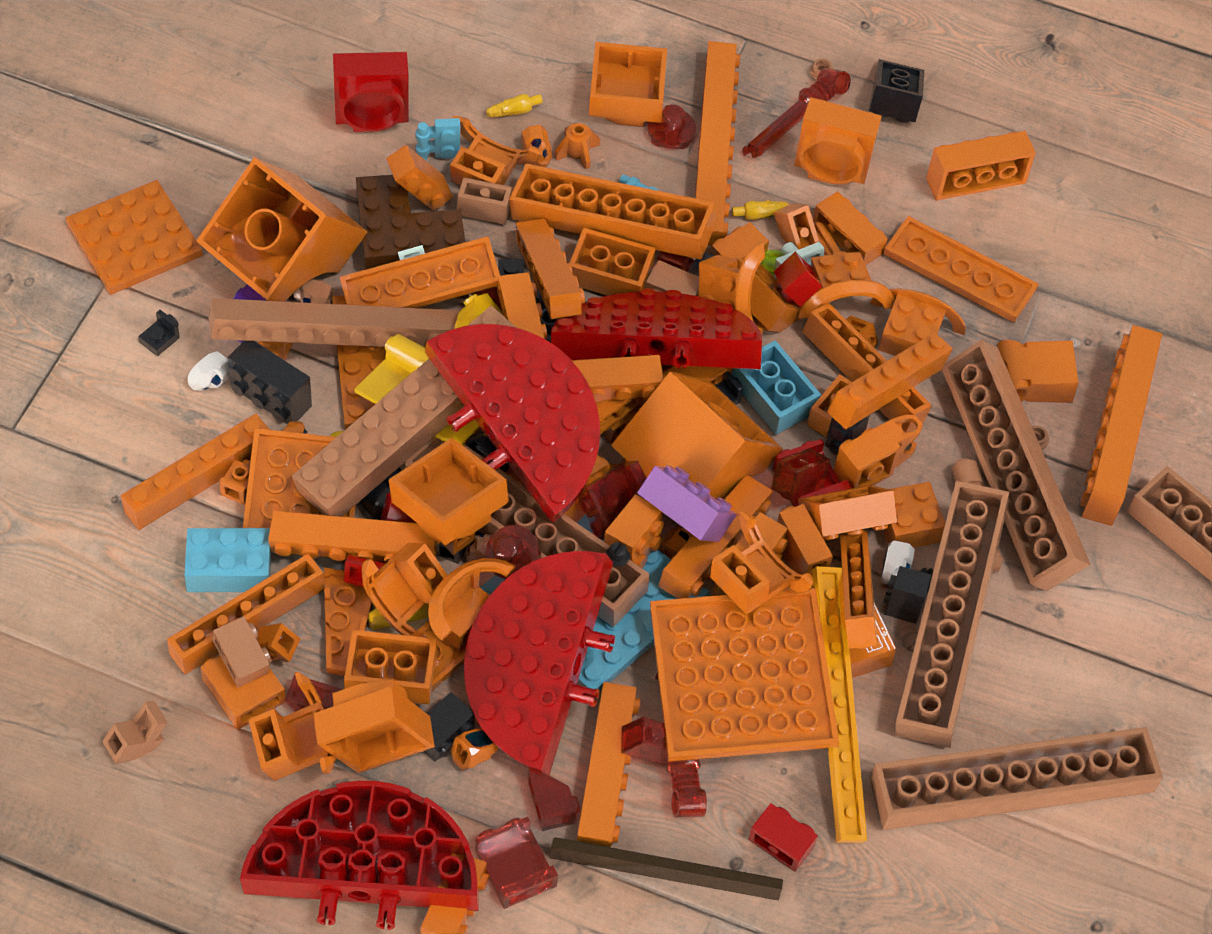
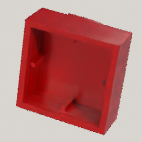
M407 52L333 53L336 124H347L353 128V132H375L389 129L397 123L409 122Z

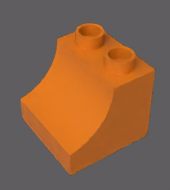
M254 157L196 242L267 301L285 302L299 287L312 278L328 272L339 273L368 231L298 175Z
M671 371L611 445L624 457L618 466L619 469L636 484L642 486L655 466L666 467V465H669L674 469L677 466L690 475L688 479L693 483L700 482L711 490L709 494L716 500L718 497L723 499L730 493L745 475L753 477L764 473L774 461L775 456L783 450V447L712 382Z

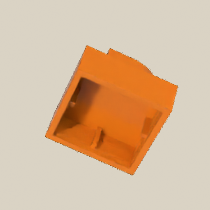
M595 42L588 116L605 117L616 124L643 127L644 121L661 123L667 48Z
M810 97L803 118L794 166L804 168L808 173V178L829 184H847L850 182L865 184L882 116Z
M450 438L389 479L392 503L416 521L421 530L438 544L442 542L444 545H447L455 539L473 534L492 521V513L508 503L506 479L453 438Z
M394 680L363 683L332 693L333 707L314 713L317 745L357 773L435 747L430 716L408 699L407 691Z

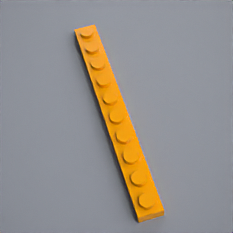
M816 566L812 569L813 588H816L839 737V746L828 748L836 843H864L867 841L850 651L845 624L842 568Z

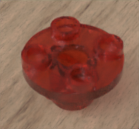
M671 104L666 105L662 109L661 123L648 122L647 131L651 138V143L657 147L686 149L695 136L696 124L694 119L682 107Z
M511 525L499 529L491 536L486 546L485 558L500 559L516 566L507 577L493 572L499 578L506 580L520 568L541 559V552L538 540L529 530L521 526Z

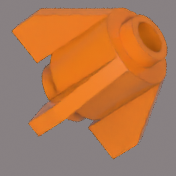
M571 124L565 128V138L555 150L554 158L557 161L567 157L569 154L572 158H581L580 161L585 169H588L591 165L589 150L600 145V138L585 124Z

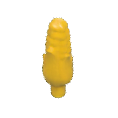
M520 94L513 98L504 99L503 102L487 108L486 115L495 118L528 113L532 110V106L543 103L542 96L538 94L529 97L527 94Z
M769 199L766 201H748L744 203V206L732 207L731 213L732 217L744 216L746 220L770 218V216H774V211L789 204L782 201H769Z

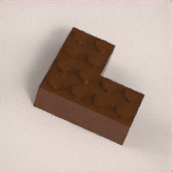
M393 175L356 177L359 224L368 231L362 239L365 270L399 261L398 252L423 245L424 252L429 253L465 243L461 209L411 213L408 190L397 183Z

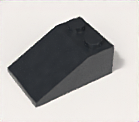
M879 59L869 112L881 115L882 117H894L904 123L910 121L916 123L923 98L925 70Z

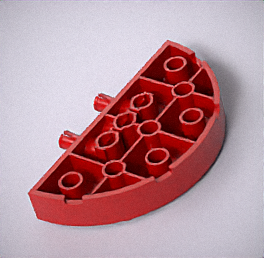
M642 289L640 292L620 293L599 298L592 297L584 304H581L582 314L559 318L551 331V343L558 347L572 361L659 355L661 365H674L679 369L680 366H683V369L688 366L761 369L762 335L757 325L749 317L735 310L729 303H721L700 296L682 294L679 290L657 292L653 289Z
M468 325L449 330L426 342L425 354L464 404L463 408L446 418L449 426L453 425L452 430L457 432L475 419L497 449L481 460L494 470L507 462L553 524L573 506L582 493L591 475L599 449L600 420L598 409L590 386L579 368L565 353L546 339L526 330L507 325Z
M592 551L563 552L535 560L520 568L504 580L488 597L474 620L469 633L464 659V679L470 706L477 721L488 737L503 752L521 765L546 776H550L572 701L595 707L597 704L594 698L599 697V689L577 685L588 647L611 653L613 647L610 644L615 643V635L593 631L613 566V561L604 553Z
M342 782L336 784V787L320 792L319 789L314 790L290 803L277 813L262 829L263 833L255 845L252 844L248 851L240 875L244 894L319 899L320 906L316 921L322 925L326 924V918L328 919V925L335 924L338 901L379 904L376 927L383 930L385 929V922L388 924L387 930L395 928L397 905L427 908L430 905L479 911L476 865L468 840L461 828L442 807L428 797L423 798L418 794L412 793L409 788L387 782ZM452 854H462L464 859L461 862L459 858L452 856ZM450 871L456 872L455 874H452V875L446 874V873H448V872H450ZM440 882L444 888H438Z

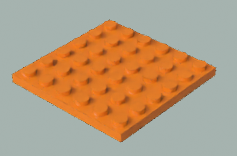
M811 588L805 593L782 590L748 614H745L728 595L650 601L668 762L835 748L839 746L816 588Z

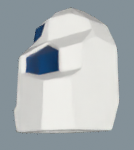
M218 351L205 356L190 371L188 375L189 386L193 390L198 391L220 387L230 380L228 359Z
M895 540L888 543L880 582L888 586L891 574L897 576L899 566L911 569L915 549L910 544Z

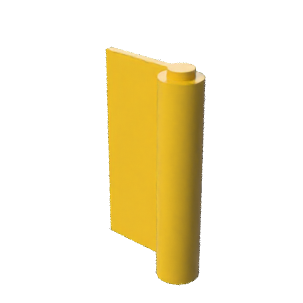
M397 334L394 337L391 336L385 344L386 359L355 388L354 392L376 404L429 359L425 354V347L401 334ZM475 419L457 432L452 430L453 425L449 426L448 424L435 437L444 442L453 438L463 446L481 427Z

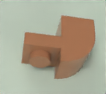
M155 701L145 702L133 720L114 723L103 739V743L115 764L135 760L153 751L163 742L164 738L161 732L166 726L167 721Z

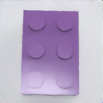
M666 465V467L655 466L637 493L698 539L719 542L737 516L736 513L730 510L731 504L720 497L716 500L709 494L711 490L700 482L693 483L688 479L690 475L677 466L674 469L669 465Z

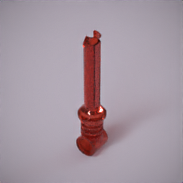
M822 69L817 77V81L810 87L799 91L798 101L749 142L747 147H743V155L746 156L750 152L752 158L761 156L804 118L810 97L828 102L836 94L843 95L846 93L851 84L850 75L846 71L838 69Z
M658 672L655 676V680H658ZM699 759L669 761L666 764V772L671 777L673 790L671 808L673 816L676 818L704 817L706 814L707 797L705 790L700 787L698 770L701 767V762Z

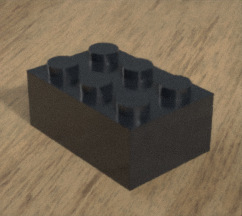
M243 341L227 357L232 390L236 394L244 395L250 399L259 409L264 408L270 412L279 422L288 424L291 421H298L312 407L310 376L257 342Z

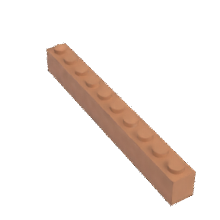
M212 298L208 319L211 339L385 347L387 340L391 336L394 337L397 334H401L426 348L428 340L455 328L458 313L461 310Z

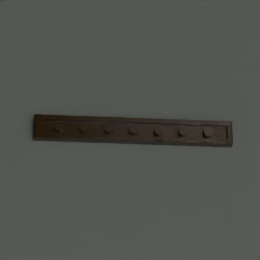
M557 837L553 838L550 859L779 901L783 886V880L779 878Z

